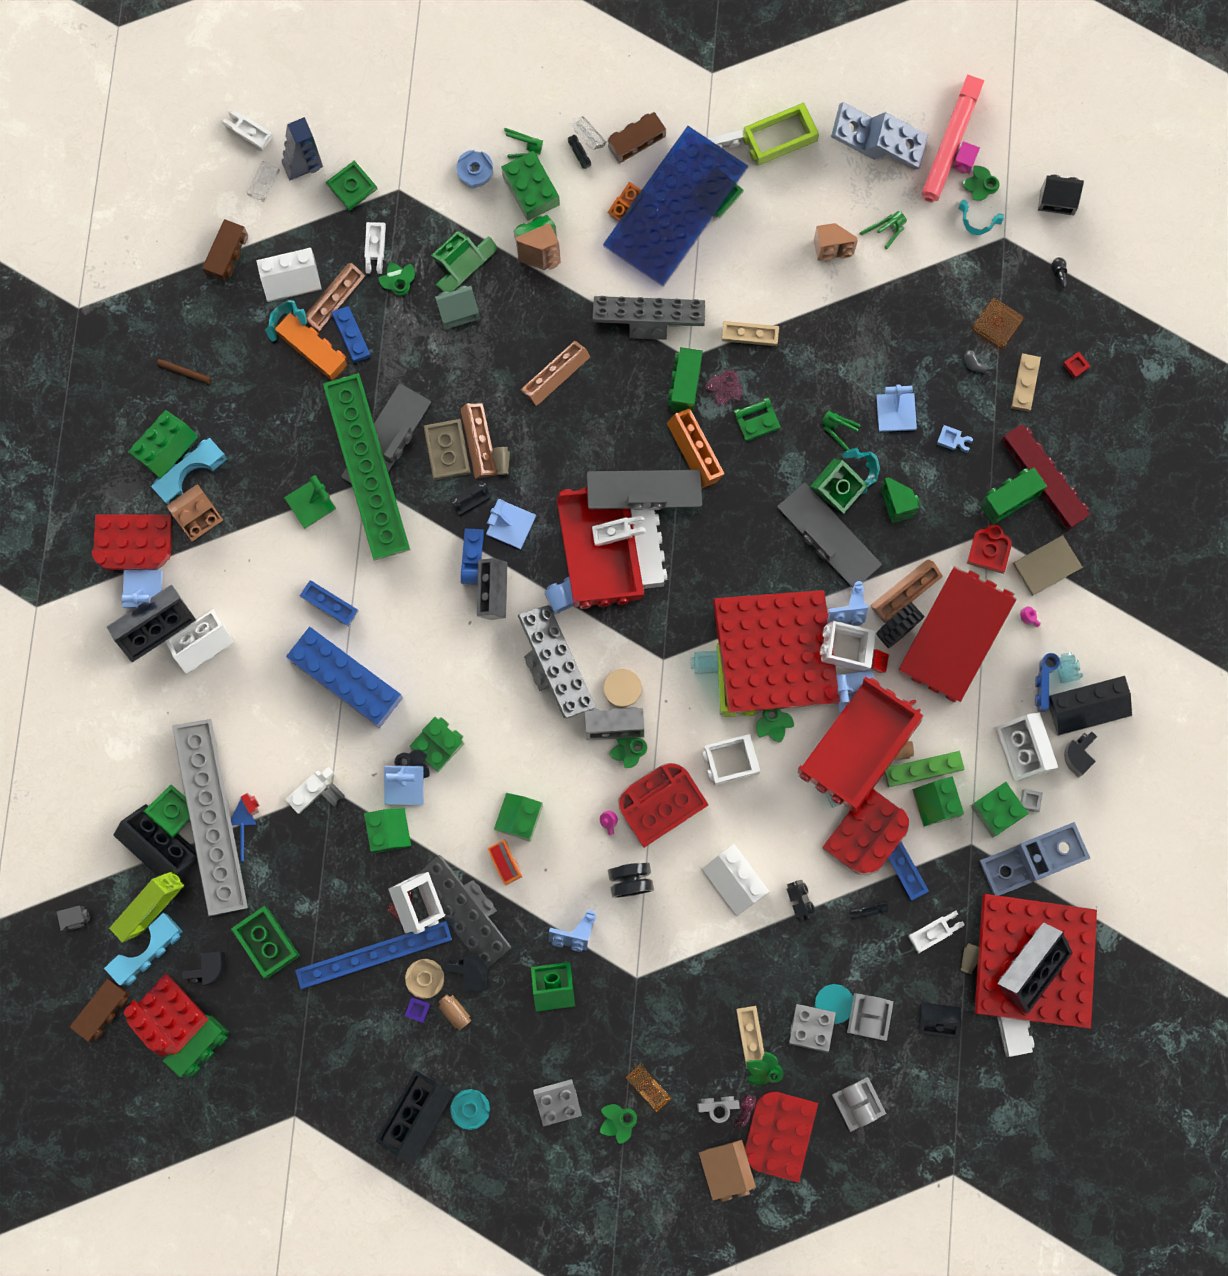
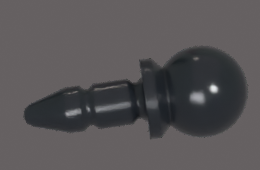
M1058 257L1053 260L1052 268L1054 274L1058 276L1059 283L1065 288L1067 283L1065 275L1067 273V263L1064 258Z

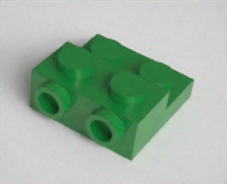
M434 717L410 745L413 750H420L427 754L425 761L437 772L464 745L462 741L463 736L457 730L452 732L448 728L449 723L442 717L439 719Z

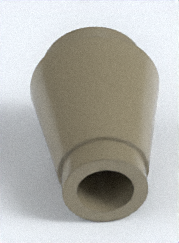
M508 447L493 448V453L491 454L497 475L509 474L510 451H508Z
M968 943L967 947H964L961 971L972 974L978 964V946Z

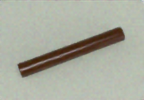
M162 359L157 361V366L206 384L211 382V377Z

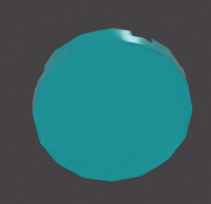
M832 984L825 986L816 996L815 1008L836 1012L834 1024L843 1023L850 1018L853 995L842 985Z
M468 1089L461 1091L454 1097L451 1103V1118L456 1125L463 1129H477L485 1124L489 1118V1101L478 1090Z

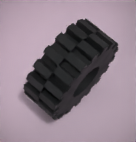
M911 602L888 620L877 631L876 635L889 649L909 633L925 616Z

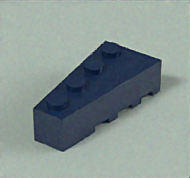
M305 117L288 123L285 135L287 140L284 141V158L281 162L290 181L305 174L319 171L323 164Z

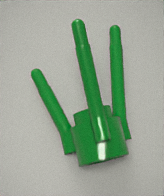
M504 128V131L508 132L506 136L527 142L526 150L530 152L535 151L536 154L541 155L543 140ZM527 153L508 154L507 157L519 158Z
M897 211L893 215L890 214L887 218L864 229L859 234L863 235L886 223L877 230V233L884 231L888 227L892 230L896 229V232L885 246V249H888L899 233L904 230L903 225L907 222V219L902 212Z
M828 411L821 422L825 425L823 430L827 431L846 451L850 450L831 429H836L840 424L858 432L856 427H860V424Z

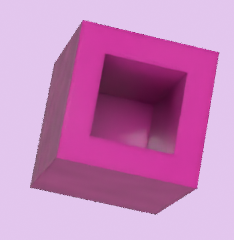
M963 141L953 168L960 173L970 174L980 147Z

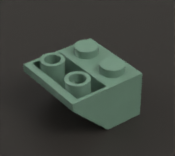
M461 286L456 291L442 292L435 297L445 330L480 319L471 286Z

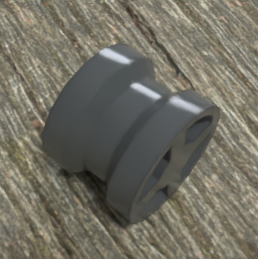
M333 783L329 784L327 790L321 792L334 807L339 799L345 797Z

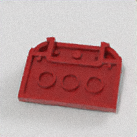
M95 515L94 550H92L95 562L105 570L112 572L113 570H158L170 560L172 515Z
M666 763L657 767L625 788L618 798L620 813L643 848L709 806L688 771L675 763Z
M873 789L856 813L850 810L822 848L856 874L870 875L877 873L902 839L906 837L909 828V818L902 808L897 807Z
M166 973L139 1003L133 1000L124 1011L127 1023L151 1051L161 1057L171 1053L177 1054L209 1020Z
M769 1092L760 1097L755 1105L744 1148L749 1165L758 1172L799 1183L818 1103L780 1092Z

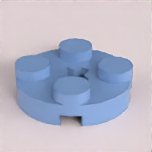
M469 150L458 159L457 175L461 182L470 188L482 186L493 176L492 160L485 152ZM472 165H474L475 167L479 166L477 172L471 171Z

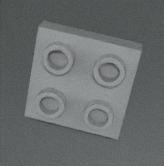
M854 993L847 1033L887 1041L894 1001Z
M796 1004L789 1044L828 1053L836 1012Z
M868 1077L832 1094L850 1132L886 1114Z
M572 1079L533 1090L543 1126L582 1116Z
M734 1096L721 1097V1101L714 1102V1098L701 1099V1103H697L698 1112H708L709 1117L717 1123L725 1122L729 1118L730 1109H740L739 1100H734ZM718 1106L724 1109V1114L720 1118H716L713 1113L714 1109Z

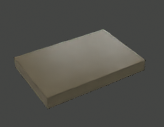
M461 419L424 425L433 480L471 474Z
M1063 535L1013 563L1032 596L1083 568Z

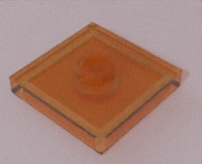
M993 297L972 329L1004 348L1025 317Z

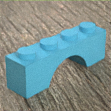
M210 438L201 441L197 446L198 448L193 452H188L183 457V460L178 464H174L161 479L159 477L155 479L151 487L166 504H169L183 494L182 482L190 471L197 468H206L214 471L227 460L224 453Z
M161 914L149 926L151 940L144 953L133 958L118 955L104 968L120 986L131 985L136 980L135 976L140 971H146L151 966L150 962L155 957L159 958L166 951L165 948L170 943L174 944L180 939L181 936L179 934L183 931L167 914Z

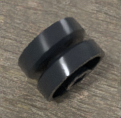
M631 863L608 869L610 881H622V883L611 886L612 898L628 897L654 891L653 880L640 879L651 874L650 863Z

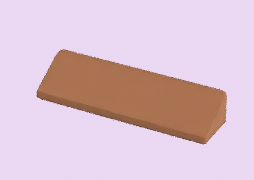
M348 263L306 313L307 323L317 331L322 329L332 317L331 312L337 310L365 277L353 263Z
M574 341L529 381L521 391L537 406L590 358L586 348Z
M483 403L465 404L461 408V414L475 479L497 475L491 454L493 449Z
M928 559L870 606L880 619L886 623L898 611L941 579L943 575L936 564Z

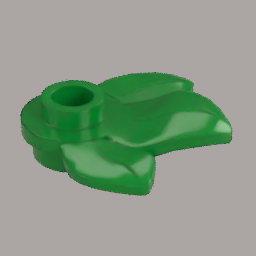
M973 166L974 176L962 182L966 190L973 192L972 199L977 201L984 200L989 194L996 193L1000 186L999 180L995 176H991L990 171L982 166ZM987 184H992L993 187L990 188L987 186Z
M390 262L387 268V275L378 278L383 288L392 290L398 296H403L410 290V283L415 278V271L412 264H408L402 269L397 264ZM403 285L404 288L399 290L398 286Z
M780 709L763 710V717L757 722L756 732L759 738L769 734L774 741L780 743L785 736V728L794 727V721L791 715L781 712ZM772 711L776 716L770 718L768 713Z
M641 738L616 739L618 745L611 750L609 755L615 760L623 761L624 768H632L638 764L640 757L646 754L647 743ZM635 746H641L639 751H636L634 748Z
M769 1052L764 1053L762 1060L746 1062L747 1069L751 1073L747 1081L753 1085L759 1086L768 1082L777 1083L783 1078V1069L778 1065V1059Z
M616 1104L603 1107L601 1112L607 1119L602 1124L600 1133L607 1136L616 1135L619 1144L626 1142L631 1136L632 1127L637 1122L636 1113L632 1109H622ZM630 1115L631 1121L626 1123L623 1117Z

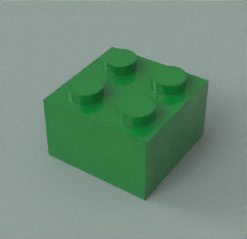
M1004 782L970 805L992 838L1029 814L1007 782Z

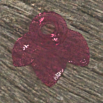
M726 370L721 375L712 376L706 384L707 390L715 391V399L718 405L727 403L731 397L739 401L743 395V387L738 383L739 376L733 370ZM731 377L733 381L727 382L726 378Z
M747 1094L740 1104V1108L743 1110L734 1128H737L740 1123H742V1127L748 1123L751 1112L757 1104L755 1095Z

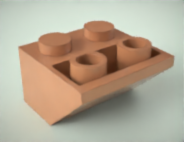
M836 223L817 226L814 236L817 260L830 261L836 257H851L855 253L858 242L857 237Z
M198 484L166 505L191 541H194L223 521Z

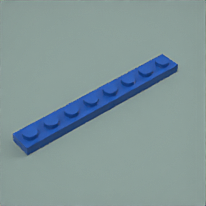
M447 921L431 927H426L425 931L418 934L411 932L297 969L295 971L300 989L452 941Z

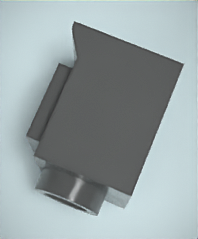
M83 906L57 911L60 930L64 932L85 927V924L90 920L89 912Z

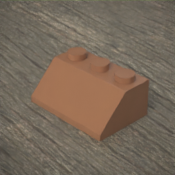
M550 223L515 238L519 262L542 270L554 269L561 263L559 241Z

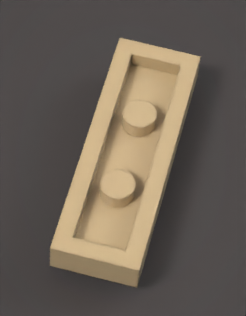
M723 321L721 341L777 346L779 326Z
M1022 353L1011 406L1012 409L1030 412L1041 357Z
M756 1006L736 1009L745 1064L750 1060H762L764 1048Z

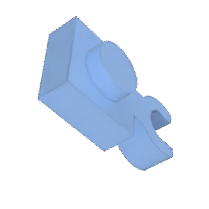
M944 425L937 444L951 450H955L956 446H958L961 451L968 452L970 448L964 446V442L972 443L973 439L968 436L960 437L961 431Z

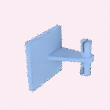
M896 385V387H885V394L876 395L879 432L917 430L914 393H912V386Z
M498 499L495 507L490 511L491 515L487 522L490 526L486 535L521 550L536 515Z
M124 570L122 608H136L144 602L150 603V598L162 591L163 571Z
M857 581L855 583L848 607L829 609L828 624L832 621L853 626L865 623L868 605L864 603L862 582Z
M873 670L836 675L838 683L837 694L840 696V702L838 703L840 713L863 684L865 676L869 679H874Z
M384 766V803L423 805V766Z
M588 910L572 933L550 928L549 942H552V945L557 947L569 946L577 952L587 951L592 925L596 920L594 911Z

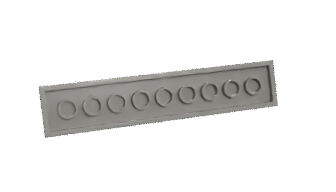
M207 719L172 725L208 917L248 909L212 721Z

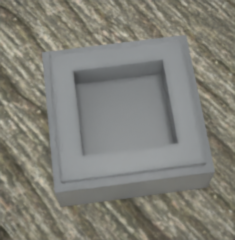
M1023 789L1020 802L1026 810L1040 812L1043 793Z

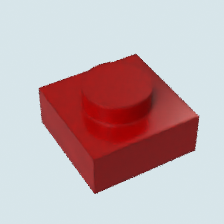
M1080 352L1063 363V366L1074 379L1090 368V365Z
M874 649L870 669L879 673H886L889 654Z
M248 793L241 796L250 815L253 816L259 813L257 807L260 805L255 796L251 797Z

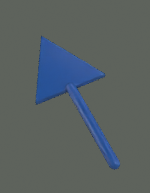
M240 799L231 817L232 826L240 825V861L243 862L244 825L257 824L253 816L249 814L242 799Z

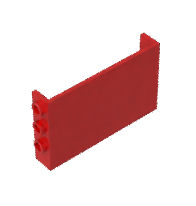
M587 487L581 488L578 491L565 489L559 492L556 501L574 607L579 606L581 609L591 607V605L604 607L610 605V603L623 605L627 604L628 601L641 600L644 596L635 536L596 546L592 527L626 517L631 518L630 509H589Z
M953 566L898 670L912 676L911 680L918 684L923 682L929 685L928 689L935 693L940 691L946 694L945 698L948 700L961 702L1014 606L1016 598L1013 597V592L1005 588L1002 591L996 588V583L988 579L984 582L979 579L980 575L971 570L967 573L956 566Z
M866 676L863 679V684L802 766L798 767L799 777L807 783L809 781L816 785L815 788L823 794L826 792L832 796L831 799L838 805L843 804L855 813L920 725L924 716L913 709L908 701L904 699L901 701L890 689L885 690L879 686L880 683L877 680L869 679Z

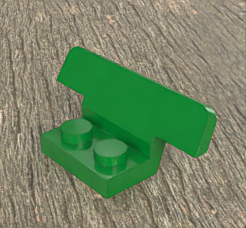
M457 231L431 255L436 262L443 265L449 272L436 286L443 292L455 290L496 252L497 246L492 238L488 236L476 247L469 237Z

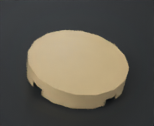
M618 669L607 676L603 689L607 700L611 704L624 708L637 702L641 695L642 686L640 679L634 672L627 669Z
M421 959L412 963L407 969L405 982L409 992L416 997L425 999L431 998L441 991L445 977L439 964L433 960Z

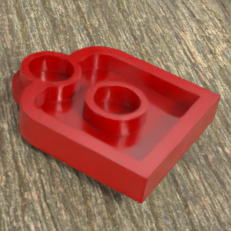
M990 525L986 529L978 530L973 537L967 564L1004 574L1012 546L1011 539L1004 535L1002 528L998 525Z

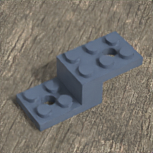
M842 102L838 107L831 138L873 160L889 155L916 170L921 166L928 135L887 112L871 117ZM850 123L854 126V131H851ZM906 141L909 142L910 149L907 148Z
M1075 822L982 859L979 863L993 895L1000 896L1091 858ZM1061 842H1065L1069 846L1067 853L1060 852L1059 844ZM1006 866L1010 869L1009 877H1003L1000 874L1001 867Z

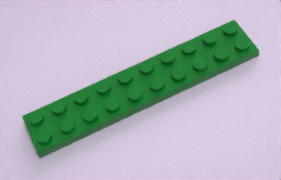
M360 374L323 383L373 560L411 550Z

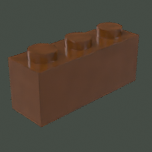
M655 112L645 114L636 123H630L624 130L611 134L608 138V147L620 164L665 138L666 128Z
M226 219L223 220L202 267L205 275L224 282L227 281L228 277H231L234 270L233 265L235 261L239 260L241 255L240 249L248 240V233L244 226Z
M107 979L71 1024L70 1028L88 1042L97 1041L104 1032L102 1029L105 1025L111 1024L115 1019L116 1011L119 1008L122 1009L129 1000L127 997L130 993L112 979Z

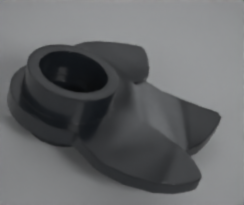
M413 750L409 754L404 752L395 757V766H423V779L430 776L428 766L423 763L427 757V754L423 751ZM402 759L407 760V765L402 764Z

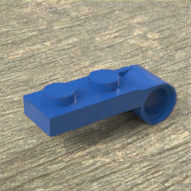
M465 529L461 584L478 585V560H482L483 529Z
M1054 653L1046 654L1039 662V674L1035 677V687H1038V695H1035V706H1038V712H1046L1049 709V673L1054 672L1060 665V658ZM1045 660H1052L1054 667H1048Z

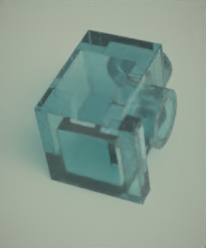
M1072 652L1061 654V657H1059L1060 665L1057 668L1060 683L1080 680L1083 677V673H1078L1080 671L1078 659H1075V655H1072Z

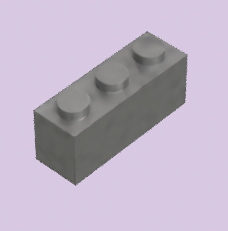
M496 558L478 560L477 617L489 620L506 618L508 562Z
M643 708L591 709L585 711L586 740L644 738Z

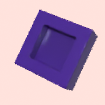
M411 997L405 1016L424 1023L431 1004Z

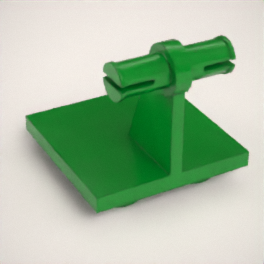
M316 475L309 479L310 482L284 497L304 529L336 510L325 490V485L320 483Z

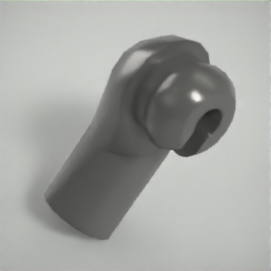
M967 351L964 355V361L968 369L986 374L988 365L979 363L974 351Z

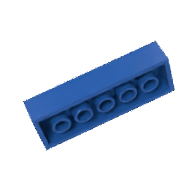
M310 626L286 656L291 663L379 728H381L403 699V696Z

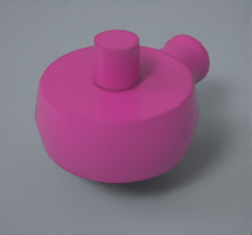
M1024 607L1020 611L1021 620L1025 624H1034L1035 627L1040 626L1041 622L1037 620L1036 611L1032 607Z
M610 810L604 811L600 815V823L604 828L608 829V835H613V828L618 822L617 815Z

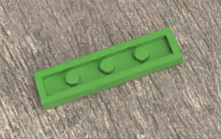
M960 751L888 767L885 776L889 788L963 771L964 765Z

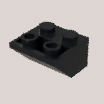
M1055 174L1047 175L1040 189L1038 211L1074 216L1079 206L1084 180H1079L1076 177L1063 178Z

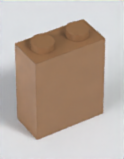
M742 1140L699 1152L712 1200L721 1199V1202L733 1199L732 1195L735 1194L738 1197H743L750 1194L749 1190L756 1188Z

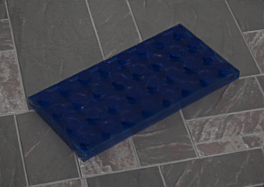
M687 126L603 243V247L664 287L744 175L748 165L690 126Z

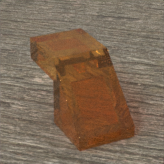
M641 1064L626 1076L627 1080L656 1112L671 1099Z

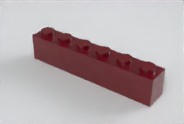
M1022 423L1004 435L1001 442L1022 470L1026 468L1028 470L1036 469L1047 485L1041 496L1066 530L1069 531L1088 518L1090 515L1089 509L1085 503H1081L1078 499L1075 489L1070 488L1066 483L1067 480L1064 474L1058 472L1055 468L1052 458L1046 456L1043 446L1032 437V431Z

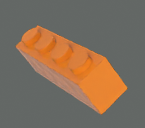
M289 313L275 328L279 337L331 381L346 368V356L339 350H333L331 348L332 344L325 338L323 340L320 339L315 329L312 327L307 328L305 325L302 326L297 316L294 317Z
M691 409L674 414L667 422V425L690 469L700 470L701 489L717 483L725 473Z

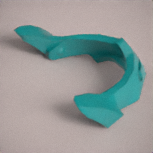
M962 200L958 207L959 210L963 211V223L966 230L973 235H982L990 231L995 224L1001 225L1004 219V214L998 213L992 219L989 227L977 229L970 226L969 220L966 219V213L969 208L967 206L968 202Z
M293 300L280 304L271 312L269 326L265 331L272 342L277 340L275 328L283 314L292 313L293 310V314L298 317L302 326L306 325L307 318L304 309L299 310Z
M858 448L848 450L842 454L843 459L865 457L868 460L866 467L870 469V472L864 482L870 486L877 481L880 466L875 454L872 452L860 453ZM867 487L860 495L865 494L867 492Z

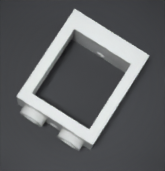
M837 621L830 622L823 629L824 644L820 649V654L822 655L821 662L861 672L870 669L876 631ZM835 632L861 638L858 662L832 655Z
M750 734L704 747L705 751L702 752L704 762L709 764L710 770H707L709 781L714 782V786L760 773ZM743 743L750 770L718 778L711 752Z
M429 872L415 875L388 889L405 933L414 932V934L423 932L425 931V926L431 927L439 923L438 920L445 916ZM417 886L429 914V917L418 922L407 891Z

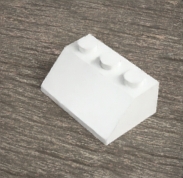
M311 248L256 260L267 302L322 290Z
M212 609L165 642L174 659L187 674L197 669L206 660L212 659L221 650L227 649L234 640L216 612Z
M1040 712L1027 714L996 726L1015 782L1058 768Z
M735 844L702 868L736 916L770 892Z

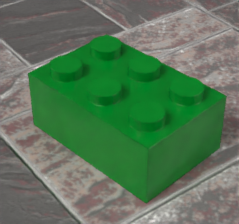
M535 151L501 166L502 176L527 221L560 205L559 195Z
M680 347V352L675 354L674 370L676 371L672 372L671 388L673 389L669 390L668 406H671V412L679 413L687 409H691L692 413L694 411L703 350Z
M165 410L128 453L142 466L161 479L198 436L187 424Z
M1026 468L1018 473V477L1014 480L1010 478L1003 482L1002 487L998 490L993 488L987 492L980 507L992 525L1039 497L1047 485L1035 468L1030 470Z
M263 906L231 928L265 979L270 978L300 957L266 906Z
M206 1015L209 1020L177 1054L171 1053L163 1060L179 1077L194 1076L200 1069L199 1064L203 1060L206 1062L214 1054L212 1050L217 1045L221 1046L228 1037L226 1035L229 1031L213 1016Z

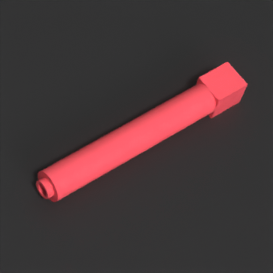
M968 74L966 76L921 193L924 200L928 202L938 201L985 80Z

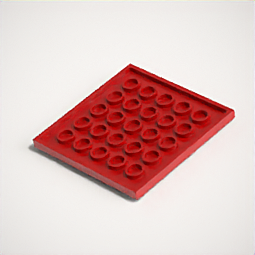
M824 590L713 599L728 713L828 705L840 702V696L837 694L836 666L821 662L822 655L820 654V649L824 644L823 629L828 624Z
M983 894L975 1014L1090 1029L1097 910ZM1044 922L1064 933L1073 954L1031 1011L1026 1014L1002 993L998 982L1000 977L1010 968L1012 961L1022 952L1024 945L1033 937L1035 930Z

